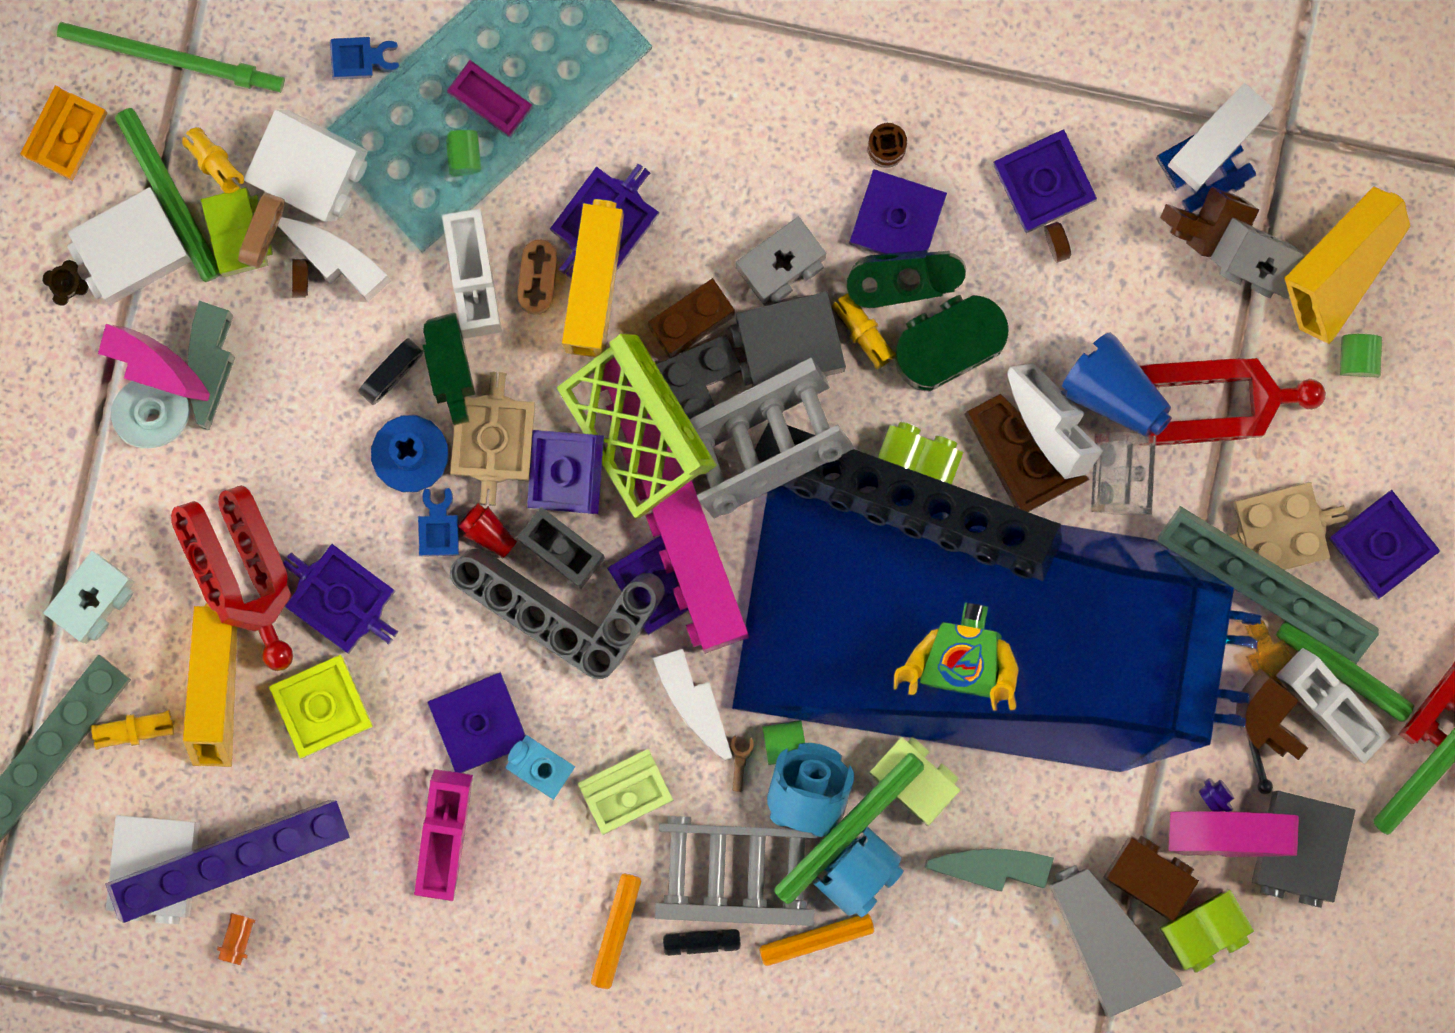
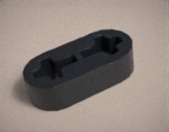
M407 338L366 379L358 392L368 402L375 405L415 365L422 356L423 350L410 338Z

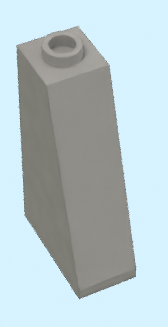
M1074 865L1055 874L1057 881L1049 884L1050 889L1107 1017L1117 1015L1183 986L1180 978L1089 869L1079 871L1077 865Z

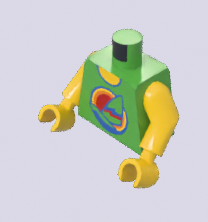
M965 603L961 625L942 622L940 628L931 630L913 650L905 665L895 671L893 687L897 689L899 683L903 681L910 682L908 694L914 695L917 692L918 679L921 677L920 683L928 687L991 698L993 710H997V703L1001 700H1008L1009 709L1015 710L1014 692L1019 668L1009 643L1002 640V635L995 631L984 630L988 607Z

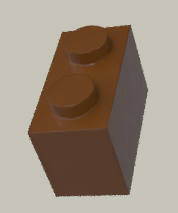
M712 278L648 321V326L667 356L672 358L734 318L735 309Z
M1140 836L1137 841L1133 838H1127L1103 878L1166 919L1174 921L1199 880L1191 876L1194 869L1176 857L1171 862L1158 855L1161 848L1143 836Z

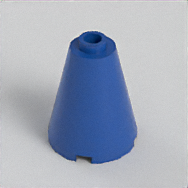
M1111 332L1105 333L1093 343L1098 349L1089 355L1083 353L1074 364L1062 384V388L1065 390L1061 391V394L1067 399L1145 437L1152 433L1159 435L1172 419L1168 415L1171 406L1119 339Z

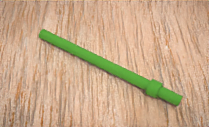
M60 22L58 25L57 37L232 80L236 86L248 89L256 86L281 93L284 87V77L256 71V66L239 63L236 66Z

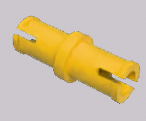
M195 127L187 131L186 134L194 143H191L187 137L183 136L182 144L198 160L199 169L204 174L211 175L225 193L230 194L237 191L240 187L232 178H235L239 184H243L244 176L228 160L227 152L221 146L215 145L207 137L203 129Z
M848 293L838 299L839 303L834 302L831 308L835 310L850 331L849 338L853 343L858 342L874 364L875 369H880L890 362L888 359L892 360L895 358V351L890 348L877 330L878 323L874 318L869 319L861 306L855 304Z
M170 710L140 717L130 714L126 715L125 720L91 725L96 750L125 743H131V746L140 745V740L174 735Z

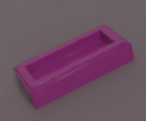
M471 60L468 61L447 89L449 95L509 138L512 137L533 109L531 103Z

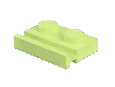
M649 749L578 783L602 835L674 801Z

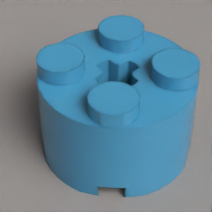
M802 743L799 744L798 749L787 752V748L777 758L767 794V804L771 811L770 818L779 826H788L819 837L827 836L843 819L854 782L853 769L850 765L848 769L841 762L842 755L836 750L821 744Z
M868 826L862 831L863 835L858 839L855 838L824 869L827 873L822 880L818 876L813 880V884L848 916L856 913L861 918L876 904L877 899L874 896L884 885L890 888L904 872L899 865L901 856Z

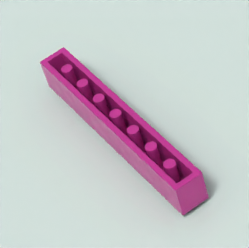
M615 357L605 364L604 381L619 383L621 367ZM602 385L601 392L608 390L612 404L605 407L608 410L614 411L617 388ZM626 390L622 413L638 416L641 400L636 392ZM621 418L620 426L626 439L624 442L633 443L637 421ZM646 423L643 446L658 449L661 433L656 425ZM620 446L626 464H629L632 449ZM641 451L637 472L653 476L657 454ZM666 456L662 478L673 481L683 474L684 471L676 458ZM636 478L635 489L639 500L649 499L652 481ZM691 480L654 507L652 513L645 516L653 537L661 535L666 549L659 551L666 573L674 572L679 586L672 589L680 611L688 608L693 623L686 625L693 647L701 645L704 654L749 637ZM661 484L660 490L664 488L666 485Z

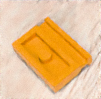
M55 85L20 155L73 181L108 112Z

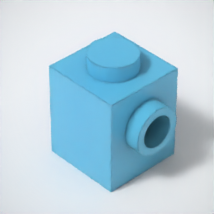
M528 735L525 736L523 741H519L513 746L508 756L509 762L505 767L511 773L553 800L575 768L574 765Z

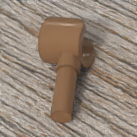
M735 735L730 743L731 754L735 757L732 791L742 792L744 767L746 766V759L752 755L754 742L750 737L749 749L745 752H739L735 748Z

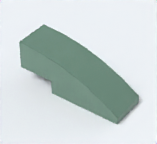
M199 300L192 323L188 349V366L202 381L210 396L208 401L191 399L196 423L200 427L210 430L235 360V356L231 352L222 350L233 315L229 310Z
M981 849L950 853L926 860L924 868L1002 892L1006 877L1045 888L1054 858L1027 851Z

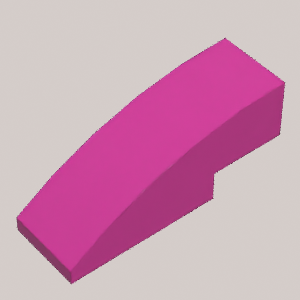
M110 324L105 325L98 354L128 363L124 379L186 398L202 401L209 400L210 393L199 377L184 360L167 346L148 335L130 328Z
M438 769L433 771L429 785L426 817L422 829L414 892L416 896L448 901L454 900L473 775Z
M1170 812L1169 851L1184 856H1297L1299 816L1250 812Z

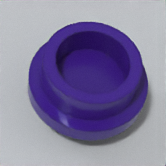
M1210 778L1204 781L1205 786L1199 790V793L1212 812L1232 811L1233 808L1230 802L1234 799V796L1224 782L1219 780L1215 783Z

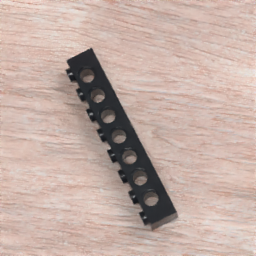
M769 422L755 448L760 463L780 454ZM787 425L795 446L816 436ZM855 449L842 454L835 461L826 462L782 485L792 489L794 493L802 498L823 500L840 512L853 511L863 515L873 524L879 526L888 524L899 528L905 535L911 538L921 539L923 537L932 540L949 552L962 551L972 555L982 564L988 566L997 564L1008 568L1013 574L1023 579L1035 578L1044 581L1062 543L1060 523ZM830 473L840 474L838 478L833 480L824 479ZM866 486H873L876 488L874 491L870 493L860 492V490ZM902 499H908L912 501V503H910L907 506L896 505V503ZM939 512L949 514L946 518L940 520L932 518L934 514ZM973 526H983L986 528L979 533L968 531ZM1011 539L1022 541L1018 546H1008L1005 544V542Z

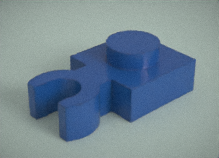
M370 37L331 39L332 80L371 78L373 76L372 67H378L383 72L398 70V62L388 63L383 58L384 51L397 49V42L385 41L377 48H371Z
M445 488V499L440 504H434L431 501V490L424 489L423 502L429 509L430 516H418L419 556H459L458 515L447 516V510L453 503L451 489Z

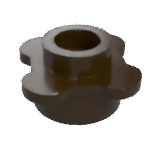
M66 260L62 266L55 267L52 271H46L42 278L43 283L53 293V302L59 306L66 305L69 299L76 295H85L89 288L87 282L81 279L77 272V263L72 260ZM67 279L69 281L68 286H63L62 281Z

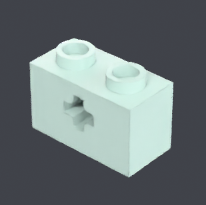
M91 551L43 614L78 641L85 644L90 639L96 641L109 626V622L106 619L115 608L121 610L132 597L134 592L130 588L135 582L101 555ZM88 592L92 594L98 593L96 598L100 603L96 608L93 606L87 607L89 602L85 596Z

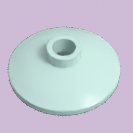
M132 381L124 386L115 397L111 408V420L116 433L126 443L139 448H157L170 443L181 434L188 422L190 408L186 397ZM152 414L159 415V418L154 421H146Z

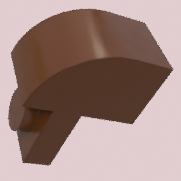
M1211 187L1199 214L1166 204L1160 218L1172 227L1170 230L1172 235L1186 240V244L1201 256L1211 257L1231 219L1235 218L1252 226L1259 209L1243 197Z
M1259 668L1244 686L1237 700L1236 718L1240 729L1256 748L1260 749L1266 743L1282 757L1288 752L1299 760L1308 750V747L1299 737L1280 724L1299 700L1287 688Z

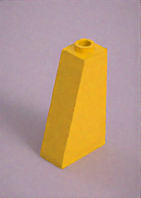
M1373 186L1284 278L1299 330L1328 344L1335 339L1411 227L1406 203L1399 195L1393 192H1385Z
M594 199L593 205L583 203L562 345L568 354L596 358L606 350L624 219L623 209L616 208L617 203L612 201Z
M207 603L205 606H194L183 743L193 766L232 767L238 627L221 623L217 612L213 611Z

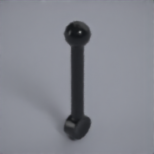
M1248 739L1259 777L1258 790L1261 794H1269L1273 789V784L1266 777L1259 749Z

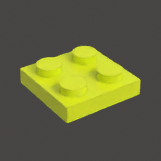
M338 655L269 686L300 759L374 727L342 655Z

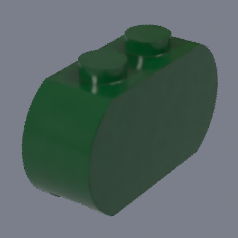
M958 295L941 304L942 311L930 318L926 313H923L906 323L908 329L901 334L895 350V364L902 379L915 389L931 392L999 356L1007 342L1009 330L1006 316L995 302L977 295H972L963 300L961 295Z

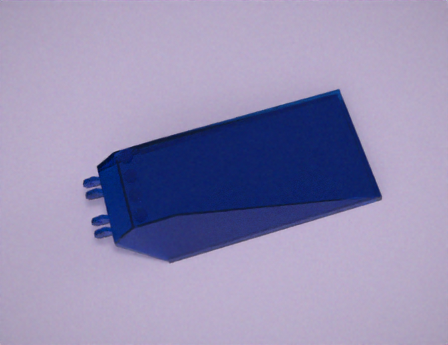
M781 485L767 492L745 625L749 638L744 639L742 644L732 709L904 738L913 737L916 740L1120 773L1210 745L1214 723L1245 727L1246 718H1242L1240 715L1215 713L1217 699L1229 700L1232 703L1238 704L1249 703L1250 694L1219 689L1225 645L1257 649L1258 640L1253 639V637L1227 635L1229 620L1254 626L1261 624L1262 616L1231 610L1234 587L1195 563L1181 557L1157 542V540L1061 525L1062 543L1044 581L1035 578L1023 579L1013 574L1008 568L997 564L994 566L982 564L972 555L959 550L958 552H949L932 540L923 537L921 539L911 538L905 535L899 528L888 524L884 526L873 524L863 515L853 511L840 512L832 508L828 502L817 498H802L794 493L792 489ZM902 499L898 501L896 505L907 506L910 503H912V501L908 499ZM939 512L934 514L932 518L940 520L946 518L949 514ZM973 526L968 531L979 533L986 528L983 526ZM1011 539L1005 542L1008 546H1018L1022 543L1018 539ZM965 603L986 606L988 611L984 630L995 631L1002 635V640L1009 643L1019 668L1014 692L1016 708L1015 710H1010L1008 700H1001L997 703V710H993L991 698L928 687L920 683L921 677L918 679L917 692L914 695L908 694L910 682L903 681L899 683L897 689H894V674L898 668L905 665L913 650L931 630L940 628L942 622L961 625Z

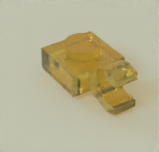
M1258 620L1245 626L1247 634L1256 652L1246 656L1253 674L1261 668L1280 684H1283L1276 675L1292 659L1284 640L1272 644L1269 631L1263 620Z

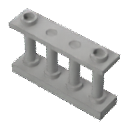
M812 358L689 419L717 465L706 473L711 488L697 495L699 502L714 519L721 515L729 514L737 507L826 462L835 461L842 454L854 449L852 442L838 424L831 428L829 427L817 395L829 389L830 386L826 376ZM803 402L816 436L795 446L784 419L783 411ZM768 420L780 454L760 463L748 429ZM733 437L746 471L725 481L713 447Z
M668 816L667 824L659 823V832H671L668 895H664V903H656L655 919L814 926L815 910L806 909L807 901H803V891L792 903L786 904L783 902V908L767 907V900L763 899L766 836L789 837V874L804 859L805 838H817L818 836L798 831L786 826V829L691 825V817ZM687 833L710 834L708 897H704L703 905L688 904V896H684ZM726 835L750 836L747 899H743V906H727V898H724Z

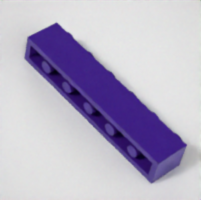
M327 800L105 883L118 921L125 923L350 838L337 800Z

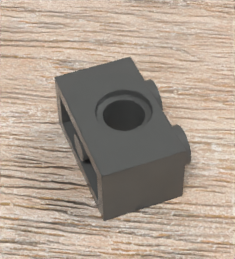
M540 507L517 537L519 542L580 589L583 588L605 559L604 554L543 507Z

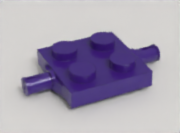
M637 163L624 182L610 177L597 166L550 228L554 234L567 242L572 250V253L559 268L563 274L566 273L572 279L583 203L593 205L594 199L617 203L616 208L623 209L624 219L617 270L620 268L659 216V212L643 201L637 192L648 175L651 174L646 168L643 170V166Z
M333 544L329 546L318 561L310 566L293 553L287 556L299 568L284 560L285 568L300 578L296 592L285 605L288 610L348 654L360 638L370 631L388 645L393 641L391 637L382 632V629L393 637H396L399 631L380 619L384 606L396 592L393 588Z

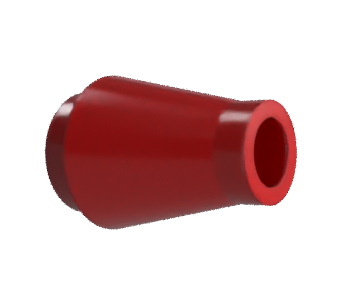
M477 503L458 525L465 532L464 537L496 553L502 559L517 543V540L511 536L489 506L484 508Z

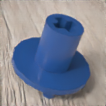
M417 415L400 416L388 421L376 433L371 446V462L377 476L388 487L400 492H420L433 486L443 476L448 463V444L442 431L432 421Z

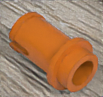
M231 913L222 947H217V950L220 951L218 959L241 965L243 958L247 959L248 957L244 953L255 920Z

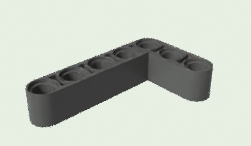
M482 549L467 551L452 564L450 570V578L458 589L594 679L608 677L622 663L664 596V585L656 575L651 573L639 574L624 588L606 618L598 627ZM466 562H471L478 567L479 578L472 577L467 573L465 569ZM498 584H504L511 590L512 599H505L499 594ZM635 587L647 589L651 595V602L641 601L636 596ZM530 606L539 607L545 615V621L536 620L530 613ZM621 618L625 620L630 626L631 633L620 632L615 625V619ZM569 628L573 630L577 635L578 642L571 643L567 641L563 636L562 629ZM595 650L606 652L610 658V664L604 665L596 659Z

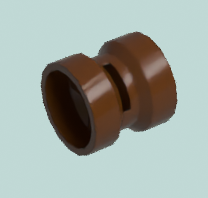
M894 123L877 125L872 130L868 141L867 152L871 161L883 168H890L901 162L907 148L905 131Z

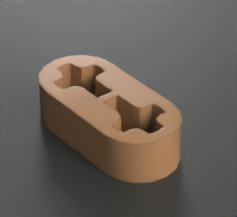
M267 192L262 195L239 252V262L255 268L261 266L281 219L285 199Z
M542 239L528 243L523 250L517 292L518 301L521 308L532 315H540L546 312L551 307L554 297L558 263L557 253L553 245ZM542 248L545 251V255L551 257L550 262H543L541 274H535V263L529 259V256L536 255L537 250ZM534 280L540 281V292L546 295V299L539 300L537 306H531L530 300L524 298L525 293H532Z

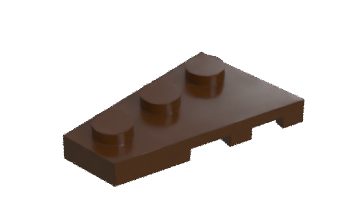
M999 394L964 413L1015 508L1030 512L1090 480L1086 475L1065 479L1049 462L1037 445L1021 413L1003 395Z

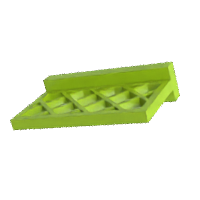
M619 334L609 342L610 347L556 388L584 434L598 435L594 428L597 413L613 416L609 438L604 437L602 465L634 518H641L699 474H706L717 465L639 336ZM614 357L621 367L619 383L603 380L605 364ZM595 372L594 378H590L589 376ZM582 381L593 383L589 405L580 404L571 390ZM602 385L617 388L614 411L598 408ZM626 390L636 392L641 400L638 416L622 413ZM621 418L637 421L633 443L617 440ZM646 423L656 425L661 433L658 449L642 445ZM616 445L632 449L629 471L619 469L614 462ZM641 451L657 454L653 476L637 473ZM666 456L676 458L684 471L683 474L673 481L662 478ZM636 478L652 481L650 497L641 505L634 495ZM661 484H665L666 486L660 490Z

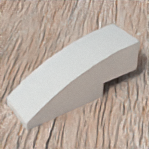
M1244 82L1174 156L1168 167L1197 192L1273 110V107Z
M481 209L442 215L463 338L501 333L502 329Z
M281 217L277 227L330 284L343 274L369 302L391 282L383 270L348 242L307 223Z
M1034 363L1010 367L1007 375L1013 396L1024 422L1044 455L1065 479L1087 475L1103 450L1077 426L1085 413L1073 401L1062 395L1061 390Z
M1302 648L1276 675L1299 702L1361 763L1365 764L1391 737L1350 688L1341 683L1321 659L1308 650Z
M683 649L653 657L667 694L689 728L724 761L732 759L710 682L694 686Z

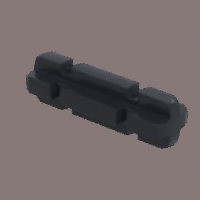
M737 929L723 930V933H717L716 930L685 933V936H680V933L666 934L663 937L664 953L671 956L681 955V952L686 951L687 954L718 952V949L737 951L741 947L740 932Z

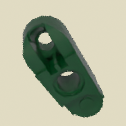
M928 250L869 255L858 260L852 267L847 278V291L855 304L864 308H878L941 297L945 293L955 292V289L963 283L966 276V265L960 256L950 253V251L928 252ZM907 268L914 269L918 272L920 281L913 285L906 284L901 280L899 273ZM869 277L875 279L877 287L863 288L862 284L865 279Z
M456 312L426 321L423 328L426 344L422 346L433 395L438 404L447 402L452 422L455 426L469 422L464 397L476 394Z

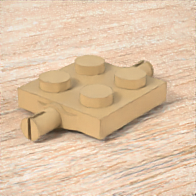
M490 372L489 395L477 398L464 397L469 422L454 426L450 474L451 476L472 477L482 481L479 502L481 505H487L488 490H490L488 504L489 506H496L497 483L506 480L529 481L535 402L515 401L504 396L507 373L499 372L498 387H496L497 372Z
M1307 482L1234 501L1238 519L1237 533L1228 536L1286 570L1329 559L1330 554L1325 538L1326 526L1347 522L1348 515L1332 517L1333 515L1347 512L1344 505L1322 511L1316 503L1312 483Z

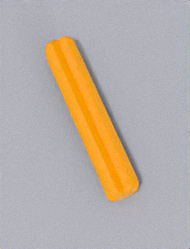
M624 873L620 877L591 978V984L595 987L610 989L641 885V878Z
M869 914L862 918L858 915L764 944L760 947L759 951L764 965L770 966L873 934L874 925Z

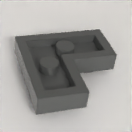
M726 334L656 364L689 419L715 406L707 386L741 372L740 365Z

